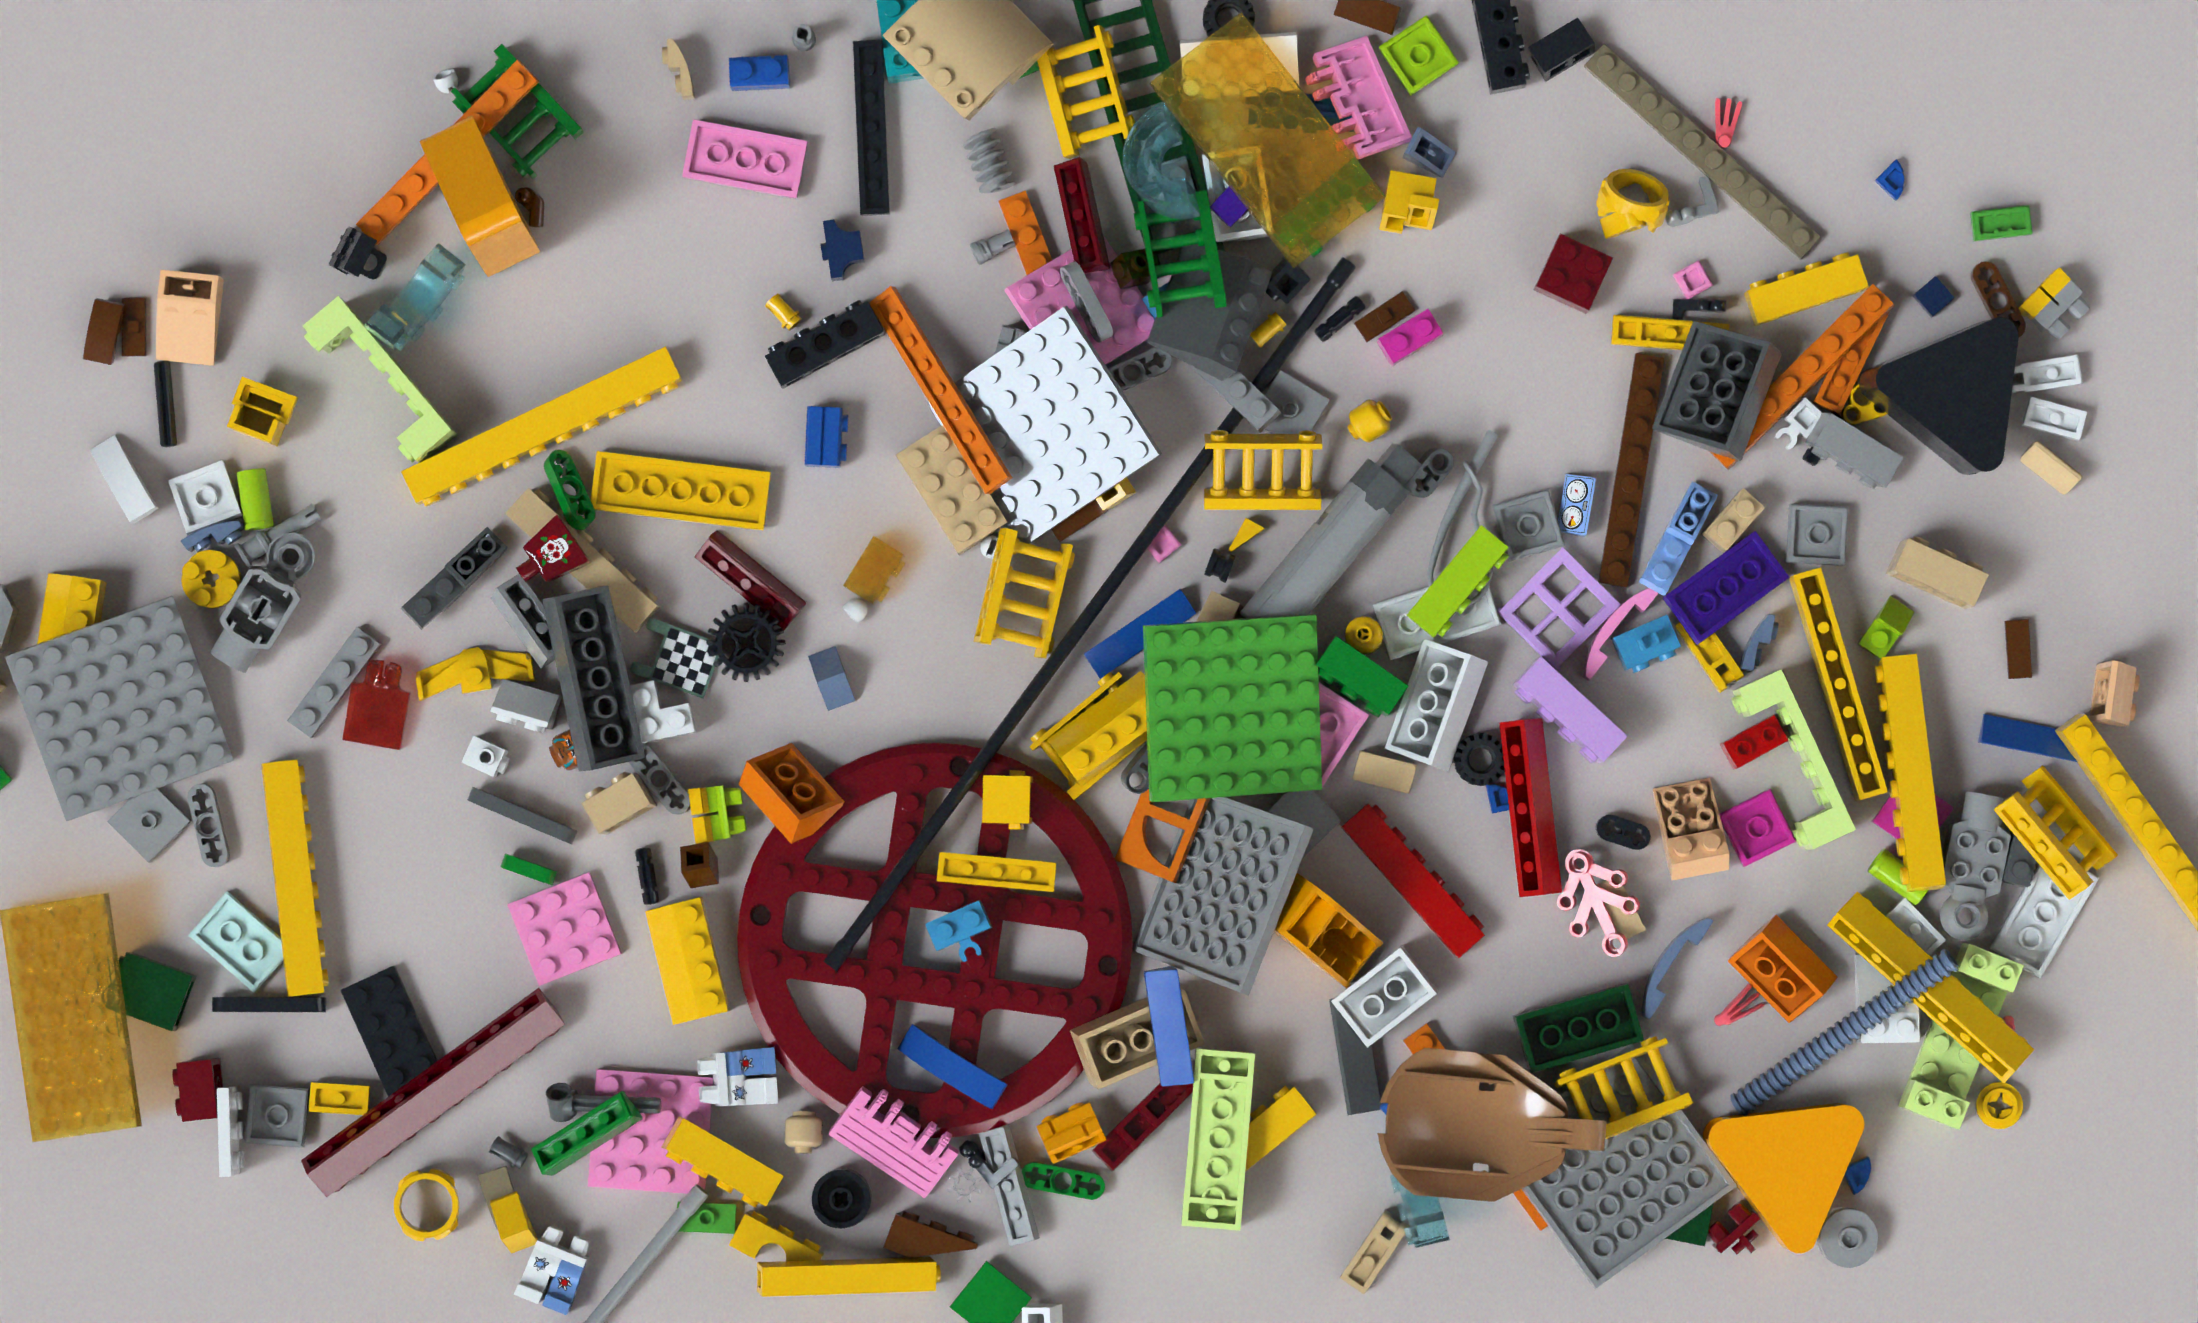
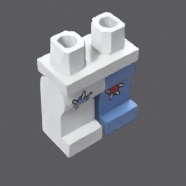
M774 1047L711 1053V1056L697 1060L698 1075L713 1074V1086L699 1087L700 1102L715 1104V1106L778 1104L777 1077L750 1079L745 1077L748 1075L776 1074Z
M550 1225L542 1238L537 1240L514 1295L539 1304L543 1299L550 1278L553 1277L542 1306L567 1315L572 1307L589 1256H586L589 1240L575 1235L568 1249L559 1245L564 1230Z

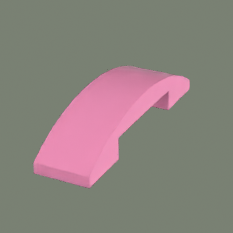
M1647 588L1621 604L1606 619L1589 648L1583 671L1584 679L1590 680L1608 658L1599 649L1634 606L1641 613L1644 612L1658 595V592Z

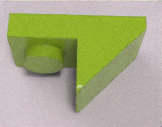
M1889 596L1857 644L1878 659L1885 657L1897 638L1904 633L1914 611L1892 596Z

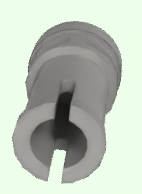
M800 24L799 28L797 26L794 28L792 38L794 46L800 51L812 49L816 43V37L810 27Z
M1007 229L1005 232L987 240L982 239L981 241L973 242L970 244L977 263L981 265L988 259H992V256L1015 247V243Z

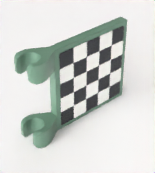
M649 618L646 628L663 634L664 638L653 668L633 662L630 672L704 699L715 668L713 662L719 657L718 655L709 657L708 652L716 649V646L707 645L706 640L708 638L657 619Z

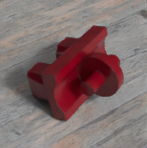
M1737 1202L1727 1211V1214L1736 1223L1730 1230L1727 1231L1718 1220L1708 1229V1235L1714 1242L1712 1246L1717 1252H1724L1737 1239L1739 1242L1731 1248L1736 1255L1744 1248L1750 1253L1756 1250L1751 1242L1759 1235L1753 1229L1746 1236L1743 1234L1759 1221L1760 1217L1754 1211H1749Z

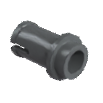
M499 1136L494 1140L489 1150V1153L510 1163L513 1169L515 1167L520 1169L528 1157V1153L524 1151L525 1148L521 1147L519 1149Z

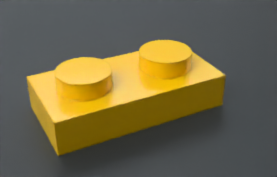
M311 1082L309 1112L364 1115L369 1111L371 1086Z

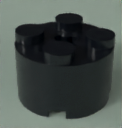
M839 1168L831 1170L824 1174L813 1188L812 1206L814 1213L822 1223L832 1228L844 1229L858 1224L865 1217L871 1205L872 1194L869 1184L862 1175L851 1169ZM845 1191L848 1194L846 1199L849 1203L847 1205L845 1203L837 1205L835 1203L837 1197L834 1195L835 1192L841 1194Z

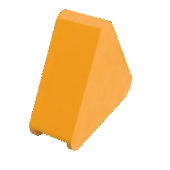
M473 116L419 141L467 246L487 277L540 252Z
M1296 874L1274 932L1347 989L1351 986L1350 982L1374 951L1383 945V942L1325 892L1300 874Z
M1832 1103L1749 1113L1747 1116L1740 1114L1716 1117L1706 1124L1702 1136L1705 1143L1736 1183L1739 1191L1779 1244L1794 1253H1806L1816 1243L1863 1133L1865 1124L1861 1112L1855 1107L1842 1103Z

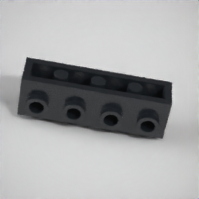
M1471 0L1490 95L1525 88L1526 80L1530 79L1527 62L1522 63L1520 52L1524 51L1522 34H1516L1514 23H1519L1516 5L1511 6L1510 0Z

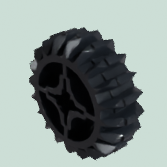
M743 603V612H739L737 605L734 604L732 605L733 615L729 616L728 612L724 609L721 611L725 617L723 622L716 617L713 619V622L719 628L718 630L714 628L708 629V633L716 635L715 639L706 640L707 645L716 646V649L710 650L708 655L709 657L719 656L713 662V665L718 667L724 663L725 666L721 671L723 675H726L730 669L734 670L732 673L733 680H737L739 672L743 673L744 682L749 681L748 673L753 672L756 680H760L758 670L763 669L764 673L769 675L771 672L766 665L769 662L775 667L779 665L777 660L773 659L774 654L781 657L784 655L782 650L776 649L777 645L786 644L784 639H776V636L784 633L783 628L773 629V626L779 622L777 617L769 622L766 620L770 616V610L766 609L761 616L758 614L760 611V605L758 604L754 606L753 612H749L748 603ZM749 618L756 620L746 631H739L730 626L731 623L739 619ZM763 626L766 627L770 635L768 652L762 649L756 642ZM724 632L735 641V648L729 659L723 653L721 645ZM734 633L744 638L752 634L754 639L751 642L754 643L753 646L759 651L746 646L739 652L740 648L738 645L741 642H738L739 639ZM747 653H752L762 659L760 662L750 666L736 664Z

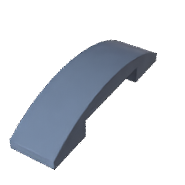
M1704 918L1690 925L1678 934L1664 949L1656 961L1645 987L1642 1016L1647 1019L1652 1017L1666 995L1656 989L1686 941L1693 945H1698L1713 923L1712 919Z

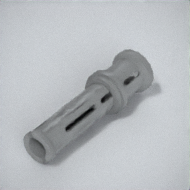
M310 504L307 508L266 532L259 530L252 539L243 544L237 543L234 546L246 566L250 567L254 560L267 553L269 544L275 537L283 533H298L322 519L313 504Z

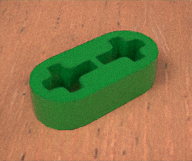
M506 853L500 866L503 869L549 885H553L557 874L555 870Z

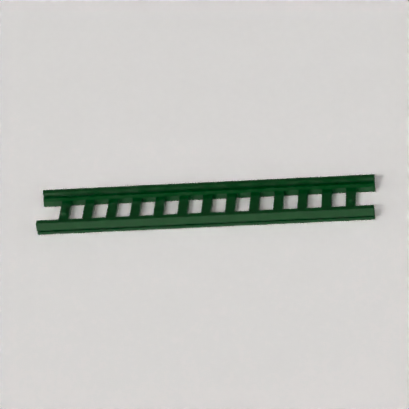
M1073 0L1084 41L1094 38V26L1100 25L1108 29L1145 18L1149 34L1115 43L1114 47L1110 48L1112 57L1153 46L1157 62L1118 72L1119 83L1122 85L1161 73L1166 89L1126 100L1127 112H1133L1167 101L1171 105L1174 117L1137 127V131L1133 132L1135 140L1128 141L1124 139L1123 133L1112 135L1134 212L1139 213L1138 201L1163 193L1160 181L1138 187L1134 175L1136 170L1186 157L1195 191L1207 190L1152 0H1140L1141 6L1090 21L1085 5L1101 0ZM1100 49L1089 51L1088 55L1092 69L1103 66ZM1108 78L1097 79L1096 82L1100 96L1110 94ZM1115 104L1104 107L1108 123L1118 122ZM1178 129L1182 145L1133 159L1129 158L1126 143ZM1154 225L1148 226L1150 240H1153L1150 227ZM1140 230V233H1141V236H1142V240H1143V243H1144L1143 233H1142V230ZM1216 242L1217 250L1225 252L1223 242ZM1182 247L1154 251V253L1160 264L1158 254L1169 252Z

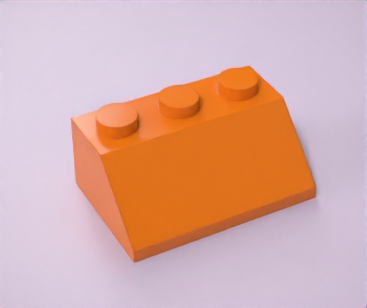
M793 743L747 760L739 781V786L791 844L813 835L844 804V800Z
M1777 915L1759 928L1727 960L1788 1023L1821 998L1838 978Z

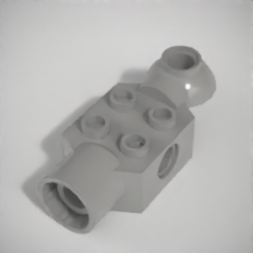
M283 533L275 537L269 544L266 553L267 566H250L219 619L224 629L210 653L221 662L240 672L246 673L260 649H271L302 596L294 582L306 576L312 569L315 561V552L311 542L303 535ZM288 548H293L298 552L299 560L295 563H288L283 558V552Z
M1966 792L1961 821L1948 824L1942 852L1946 885L1943 888L1952 893V895L1943 903L1940 911V921L1943 929L1951 937L1958 940L1973 939L1985 930L1988 922V910L1984 903L1985 898L2000 893L2011 835L2001 828L2003 820L1993 809L2004 801V798ZM1963 908L1969 909L1972 913V919L1966 925L1962 924L1958 918V914Z

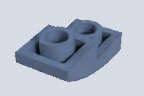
M239 521L218 523L190 534L182 539L181 543L186 550L190 552L196 550L198 553L212 543L210 540L212 537L220 544L226 542L230 545L242 536L241 531L245 527Z
M1766 615L1751 634L1739 665L1741 670L1750 672L1754 670V666H1759L1762 649H1758V644L1768 645L1771 639H1776L1779 623L1774 622L1775 615Z

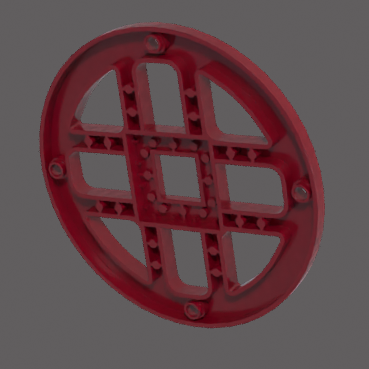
M921 743L887 748L862 756L825 776L824 779L844 800L843 806L813 835L792 844L776 826L773 827L753 862L744 888L739 911L737 935L738 962L743 990L750 1012L768 1047H774L775 1058L807 1092L839 1114L843 1113L862 1086L872 1092V1097L867 1103L869 1106L880 1091L885 1089L889 1092L887 1099L877 1111L885 1116L897 1099L904 1102L900 1110L901 1112L906 1106H914L918 1110L916 1122L921 1125L920 1130L915 1135L916 1137L920 1136L931 1121L936 1123L937 1127L935 1133L930 1138H940L946 1131L951 1133L952 1137L986 1132L1029 1115L1054 1099L1084 1070L1070 1030L1120 1009L1126 993L1131 969L1133 941L1127 891L1119 867L1104 837L1079 804L1057 784L1035 769L999 753L995 754L969 792L978 794L983 801V775L1010 776V770L1025 771V776H1032L1030 818H1032L1033 823L1046 833L1066 859L1084 898L1082 902L1015 893L1004 887L937 881V875L916 872V862L873 920L867 960L848 957L837 972L823 962L828 954L790 948L785 943L783 930L789 898L797 892H810L865 901L871 900L921 832L928 794L936 788L952 789L962 776L953 772V762L958 758H963L970 765L982 749L962 744ZM896 792L897 797L888 859L882 869L870 872L805 861L806 856L813 847L841 819L857 808L879 797ZM981 823L977 855L1006 858L1010 836L1009 824ZM980 900L993 928L971 937L972 941L981 947L982 955L978 956L973 947H968L965 950L968 961L963 962L961 960L960 973L902 965L910 907L951 913ZM760 906L766 907L770 912V918L764 924H760L754 919V911ZM1003 920L1082 933L1088 942L1082 982L1075 988L1066 989L995 978ZM1113 957L1117 961L1115 972L1107 974L1101 970L1100 963L1103 958ZM788 979L851 987L860 990L864 994L866 1009L856 1071L851 1070L842 1063L811 1031L787 984ZM897 1000L954 1008L949 1048L975 1065L977 1064L982 1022L985 1014L992 1009L1059 1017L1066 1020L1064 1026L1040 1053L1013 1073L1001 1078L1008 1085L994 1109L986 1107L946 1082H943L942 1087L938 1091L926 1093L893 1087L887 1079V1067Z

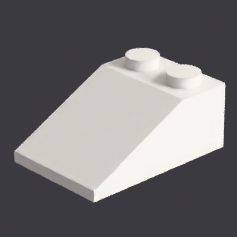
M1401 945L1331 1002L1368 1048L1435 996L1438 990L1404 946Z
M1860 954L1854 955L1856 1012L1859 1006H1865L1866 1001L1872 1002V997L1875 995L1879 997L1882 990L1888 991V986H1894ZM1906 1002V1006L1903 1009L1899 1007L1896 1014L1890 1013V1018L1886 1019L1884 1017L1881 1024L1876 1023L1874 1029L1868 1028V1033H1861V1037L1858 1040L1856 1039V1042H1920L1919 1007L1913 1002Z

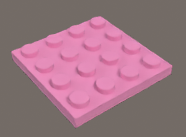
M1104 236L1110 264L1117 255ZM1072 249L1004 290L1030 330L1061 308L1068 306L1105 365L1148 340L1155 321L1142 300L1144 296L1138 287L1120 289L1111 266L1110 269L1105 271L1084 273L1113 329L1112 337L1100 343L1096 342L1061 278L1060 268L1074 261Z
M597 1069L595 1096H614L624 1091L628 1097H656L661 1099V1111L658 1114L640 1113L643 1118L642 1120L590 1152L588 1187L688 1194L697 1184L706 1191L707 1178L704 1179L690 1171L693 1167L690 1163L683 1160L680 1165L666 1157L668 1151L661 1146L678 1117H682L710 1133L712 1104L700 1102L699 1087L713 1086V1077Z

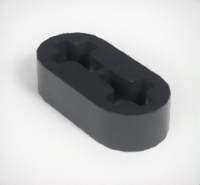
M1614 815L1602 816L1596 823V833L1604 841L1633 850L1644 849L1650 842V831L1642 824ZM1609 820L1614 821L1613 826L1622 829L1621 833L1612 832L1609 836H1606L1605 830L1601 828L1602 823H1608ZM1638 828L1641 830V835L1645 837L1644 842L1639 841L1637 845L1632 844L1633 839L1624 835L1625 831L1636 832Z

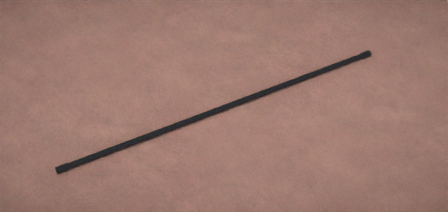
M1342 257L1328 275L1324 285L1251 382L1261 393L1336 291L1343 286L1356 268L1346 258ZM1232 408L1217 430H1224L1228 434H1232L1244 417ZM1205 446L843 938L836 943L823 962L838 972L852 953L853 947L1211 463L1213 460V449H1205Z

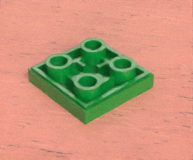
M986 1260L953 1301L950 1308L969 1323H1012L1022 1311V1307H1025L1032 1297Z

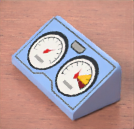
M1565 475L1558 516L1561 533L1586 536L1596 478Z

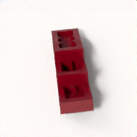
M1159 1083L1105 1136L1107 1140L1097 1144L1091 1151L1111 1171H1114L1193 1092V1083L1174 1086H1161Z

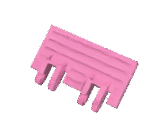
M1367 36L1314 53L1313 61L1317 69L1327 65L1330 67L1306 76L1307 85H1314L1329 79L1333 81L1332 85L1313 92L1314 100L1320 101L1330 98L1339 120L1352 116V118L1333 124L1328 128L1330 136H1336L1351 130L1355 131L1356 135L1342 139L1335 144L1337 152L1353 148L1358 160L1411 141V133Z
M862 1086L831 1127L828 1135L923 1198H926L958 1156L959 1150L948 1144L952 1134L946 1131L941 1135L936 1145L931 1147L926 1142L935 1133L936 1123L931 1121L920 1136L916 1137L915 1135L920 1130L921 1125L900 1111L904 1104L903 1101L897 1099L884 1116L877 1110L884 1104L889 1092L882 1089L869 1106L867 1103L872 1097V1092Z

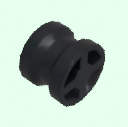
M1214 548L1204 575L1208 577L1214 575L1219 577L1220 581L1226 583L1236 556L1232 554L1226 556L1221 554L1219 549Z

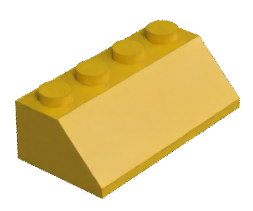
M48 573L37 644L100 622L107 582L98 579Z
M1140 671L1047 739L1080 786H1083L1147 739L1144 673Z
M699 897L645 911L673 1025L730 1011L703 898Z

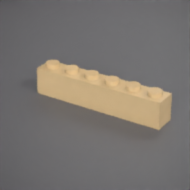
M528 488L505 514L531 538L554 516H560L591 561L590 564L570 574L586 589L608 585L614 614L633 632L637 633L660 608L655 604L658 598L646 587L641 591L633 584L636 578L624 567L619 571L612 564L615 558L603 547L599 551L590 544L594 539L584 530L576 531L572 528L560 508L555 512L547 504L551 500L541 490L537 489L533 492Z

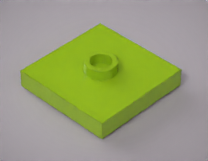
M1427 15L1378 47L1410 96L1459 64Z

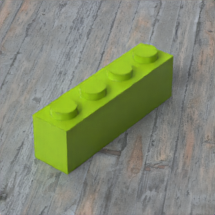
M1481 525L1409 611L1407 617L1431 637L1435 638L1437 634L1443 637L1453 625L1449 621L1456 612L1461 615L1472 602L1468 598L1475 589L1480 592L1491 579L1487 576L1493 567L1499 569L1508 559L1509 555L1505 552L1509 547Z

